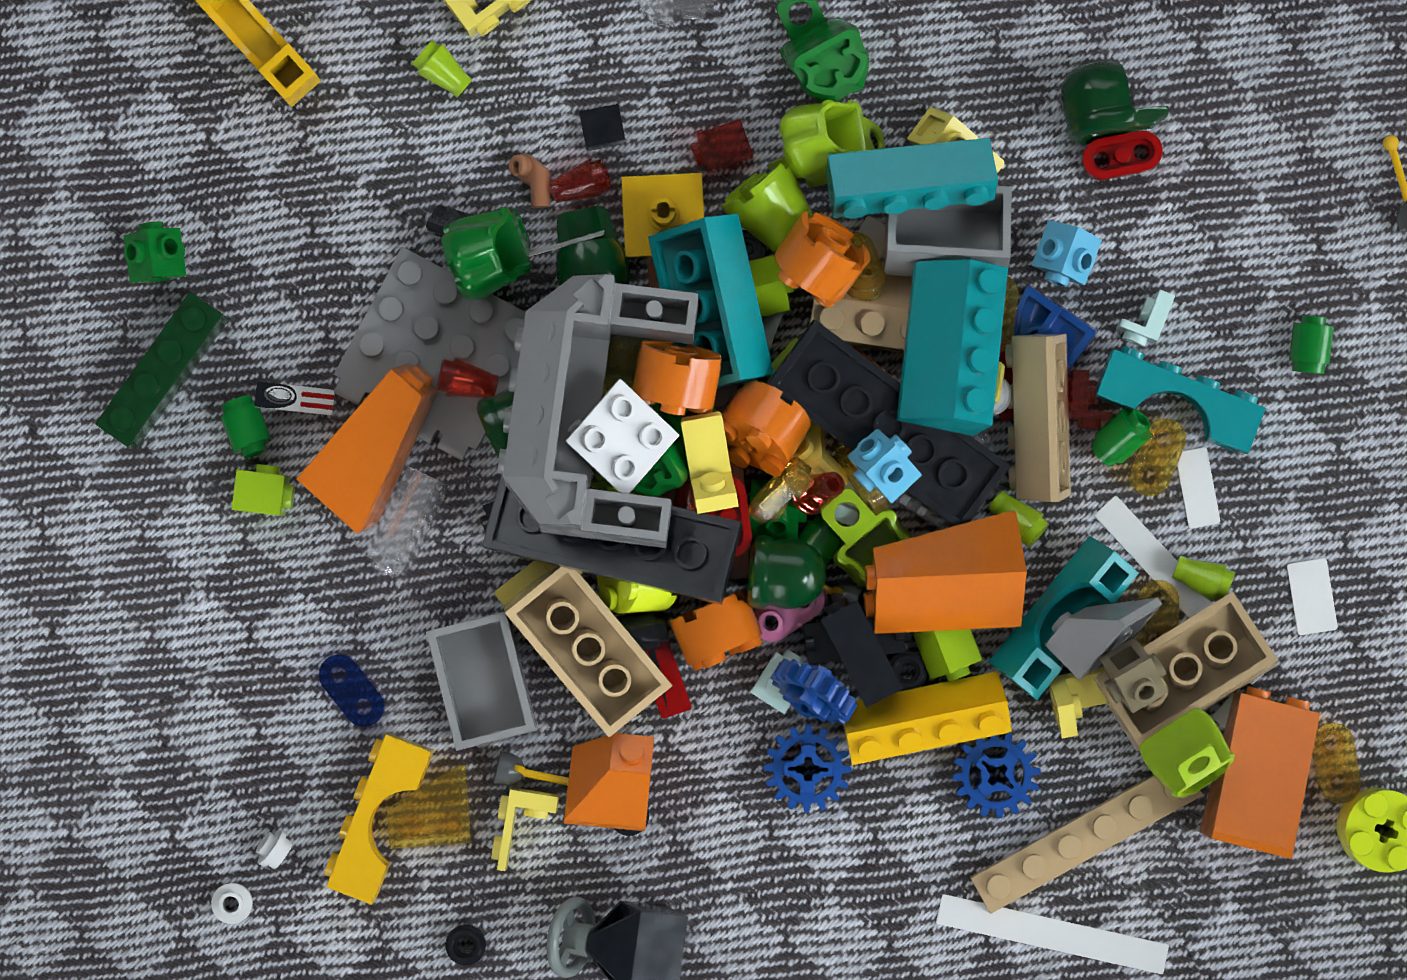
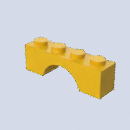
M195 0L291 108L321 82L311 67L249 0Z
M392 733L386 734L384 740L376 739L368 761L374 763L369 778L361 777L353 799L359 801L354 816L346 815L338 837L345 839L340 853L332 852L324 871V875L330 877L327 888L371 905L376 901L390 862L380 853L374 841L372 829L375 813L388 796L401 791L418 790L421 787L435 750Z

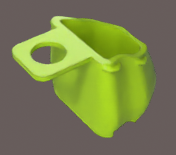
M825 100L822 103L796 106L787 111L780 121L779 132L783 139L784 157L797 179L804 178L808 187L827 184L825 175L828 154L876 150L870 138V131L876 137L878 149L886 148L881 128L864 117L860 104L853 100H848L846 103Z
M851 489L843 490L821 512L822 518L844 542L833 555L835 565L843 569L855 584L865 588V565H872L873 548L912 538L911 533L901 524L894 510L884 509L875 515ZM844 502L854 504L859 510L858 521L850 527L840 525L835 519L836 508Z
M1200 708L1192 709L1148 737L1139 746L1146 766L1158 780L1172 791L1171 796H1177V798L1193 795L1216 781L1231 766L1235 758V754L1230 752L1214 720Z

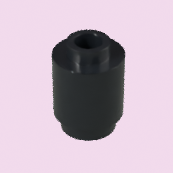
M638 612L615 616L645 652L659 650L660 645L669 644L664 612Z

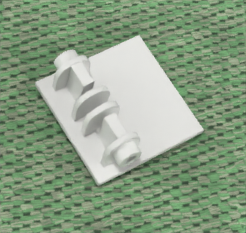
M618 379L583 421L577 419L569 427L568 432L570 436L565 442L619 493L629 494L679 437V434L626 383Z

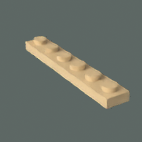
M1151 775L970 876V879L989 913L992 914L1203 796L1201 791H1198L1184 798L1171 796L1172 791L1154 775Z

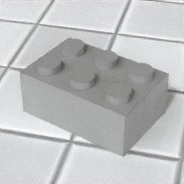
M997 186L994 201H987L977 206L957 204L948 205L939 210L920 208L906 210L900 214L886 213L884 275L912 276L913 264L916 261L972 259L1009 268L1011 259L1012 187Z
M505 612L426 631L456 751L533 732L538 729L512 623Z

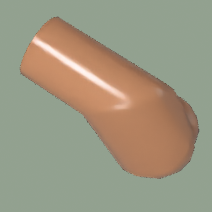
M529 154L514 155L509 161V171L512 175L530 186L531 208H550V172L548 168Z

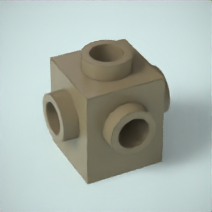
M1135 637L1099 658L1109 677L1104 682L1107 691L1116 704L1123 701L1132 714L1143 707L1149 706L1155 700L1168 693L1161 677L1166 675L1163 665L1154 653L1148 655Z

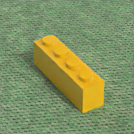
M998 671L899 691L867 708L862 700H856L855 704H857L855 711L849 721L843 725L852 765L1012 732L1008 701Z

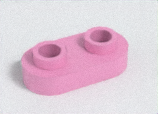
M825 588L809 606L783 609L769 605L765 608L756 609L754 614L763 633L760 636L761 639L768 642L780 641L817 616L824 609L827 602ZM767 615H773L778 619L777 628L772 629L766 625L765 619Z

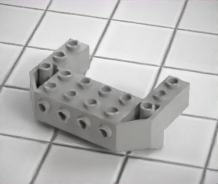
M608 274L572 276L526 311L524 327L518 326L516 332L515 351H519L520 356L518 367H512L510 374L509 392H514L512 408H506L503 433L509 434L507 448L500 449L497 473L503 474L506 487L541 532L666 548L672 508L671 499L590 489L593 468L565 440L570 436L568 432L569 427L577 419L583 421L602 399L611 334L693 345L698 311V293L615 283L614 275Z

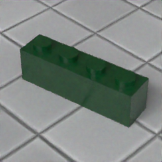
M189 292L95 425L126 447L137 450L230 318L196 294Z

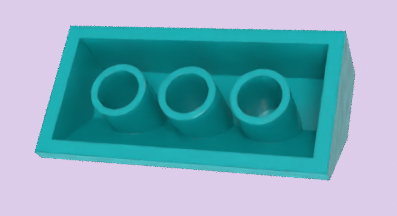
M739 214L704 217L648 236L659 289L698 293V311L693 345L715 351L721 355V370L717 389L773 375L774 371ZM673 342V346L685 348L687 346V344Z
M972 259L916 261L913 264L897 421L974 436L992 426L1008 267Z

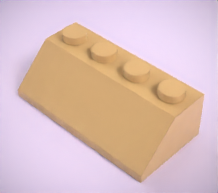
M866 266L844 298L836 302L832 308L822 306L813 298L810 323L813 319L818 321L851 346L904 354L912 276L884 275L883 268Z
M1066 334L1012 336V344H1007L1005 350L1006 366L1013 370V384L1010 385L1011 401L1008 409H1014V425H1009L1008 445L1009 449H1015V465H1011L1009 469L1010 489L1016 490V499L1060 502L1071 495Z
M557 566L533 581L504 605V612L608 737H611L672 687L669 680L577 570Z
M1232 591L1143 647L1148 655L1154 653L1166 671V675L1161 677L1168 693L1155 700L1149 706L1143 707L1132 714L1123 701L1116 704L1104 685V682L1109 679L1106 671L1097 675L1094 679L1119 725L1136 751L1139 752V746L1148 737L1192 709L1200 708L1203 711L1209 709L1273 669L1278 659Z

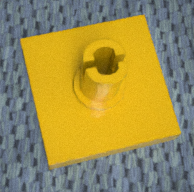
M702 173L621 177L625 255L628 259L652 258L648 236L704 218Z

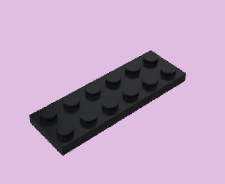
M814 319L766 383L781 390L783 393L780 398L789 405L795 400L803 407L812 422L852 451L876 429H879L889 439L897 435L912 451L907 458L922 474L906 491L953 526L972 520L1011 466L970 435L897 421L900 382Z
M501 474L482 547L496 552L722 605L743 524L739 521L705 513L697 514L696 511L672 506L666 548L543 533L506 487L503 474Z

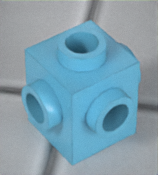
M1048 220L1040 244L1037 247L1032 266L1045 272L1044 279L1055 285L1067 287L1069 282L1085 285L1094 266L1102 240L1080 227Z
M876 429L868 437L864 438L857 448L847 456L858 469L853 473L857 481L868 492L875 488L890 503H893L922 476L907 458L912 453L909 447L897 435L889 439L879 429Z

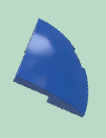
M1028 285L1017 307L1014 334H1066L1067 372L1069 373L1094 339L1098 330L1051 298Z

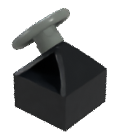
M571 897L559 906L549 926L546 945L549 965L556 975L562 978H569L579 973L588 959L592 958L608 980H679L688 916L666 905L620 900L596 925L595 915L589 902L581 897ZM574 909H578L581 912L584 923L575 922ZM563 926L562 945L559 949V938ZM570 954L577 955L569 965H566Z

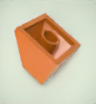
M614 733L611 737L606 735L573 746L564 824L645 831L654 737Z

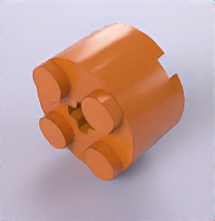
M808 211L802 213L775 252L776 262L781 268L777 274L780 280L791 288L796 289L800 286L811 293L819 304L827 308H832L836 302L844 298L869 263L871 257L863 243L858 249L850 241L854 234L844 225L817 212L814 213L812 218H809Z
M643 340L638 354L632 390L647 404L661 403L660 411L665 413L685 415L686 408L695 413L713 412L721 370V355L715 351L687 344L685 348L673 346V342Z
M758 381L745 382L742 388L740 387L722 413L729 461L741 468L751 465L764 470L772 476H780L811 426L810 418L803 407L795 400L790 406L780 399L783 392L774 386Z
M744 589L725 597L722 605L709 602L669 620L688 666L692 665L694 671L702 668L706 669L727 660L724 653L726 651H729L731 656L763 644L760 637L763 635L752 607L747 602V595Z

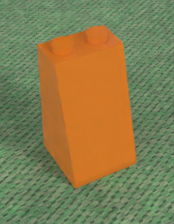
M408 363L392 368L296 478L356 534L376 525L381 519L439 390L431 384L434 381L433 376L418 364H415L413 367Z
M1016 511L1000 513L873 548L872 565H865L866 590H871V593H864V614L866 618L872 617L874 633L1021 627L1027 570Z
M1247 686L1246 694L1234 692L1223 735L1230 752L1235 754V758L1231 766L1221 777L1211 783L1199 833L1211 839L1292 859L1320 713L1309 710L1311 702L1286 697L1285 704L1271 701V692Z

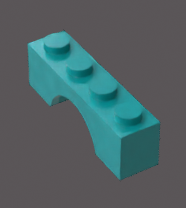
M1122 346L1120 351L1113 349L1109 352L1092 395L1093 398L1122 409L1129 408L1134 410L1143 400L1151 395L1161 393L1177 395L1191 403L1199 413L1204 426V441L1240 455L1249 454L1266 410L1265 407L1256 404L1258 400L1256 396L1240 390H1235L1234 395L1219 390V382L1201 375H1197L1196 381L1182 376V368L1165 361H1159L1158 366L1143 360L1144 353L1130 347Z
M1089 536L1022 619L1021 627H1016L988 662L1012 683L1038 700L1062 670L1060 660L1045 646L1055 633L1051 629L1053 624L1066 612L1073 615L1086 607L1114 604L1139 572L1114 550Z

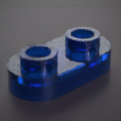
M337 654L328 657L322 663L319 669L320 683L350 722L357 726L367 727L381 720L386 710L385 698L355 659L345 654ZM336 667H341L346 672V678L341 683L336 682L332 678V671ZM360 699H367L371 703V710L368 714H362L358 711L357 703Z

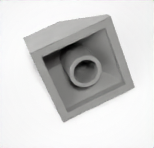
M1158 598L1086 607L1073 615L1066 612L1051 627L1055 633L1045 646L1080 680L1103 666L1099 659L1100 657L1134 638L1163 603Z

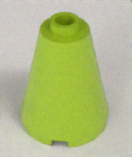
M780 157L767 164L766 166L771 171L768 174L765 171L760 174L754 173L724 199L726 203L720 206L727 215L739 214L741 226L774 253L803 212L808 211L809 218L813 216L798 180L787 164L785 157Z

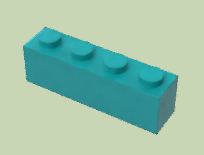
M990 137L828 154L825 175L833 218L846 217L849 219L883 212L887 214H900L910 209L926 208L929 210H939L948 205L957 204L977 206L987 201H994L998 184V175Z

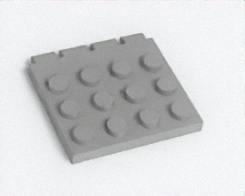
M401 247L334 373L335 376L341 378L334 393L360 406L366 394H370L392 368L408 363L413 367L415 364L420 365L433 376L434 381L431 384L439 391L418 438L431 444L437 431L443 432L444 434L437 448L462 461L470 447L478 450L486 435L476 410L478 401L485 396H496L508 388L512 367H518L520 352L515 351L516 332L518 326L524 327L526 312L493 294L480 300L465 299L458 290L451 272Z

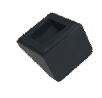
M619 104L579 111L587 151L626 144Z
M438 205L427 221V231L432 235L442 237L445 226L460 218L472 216V214Z

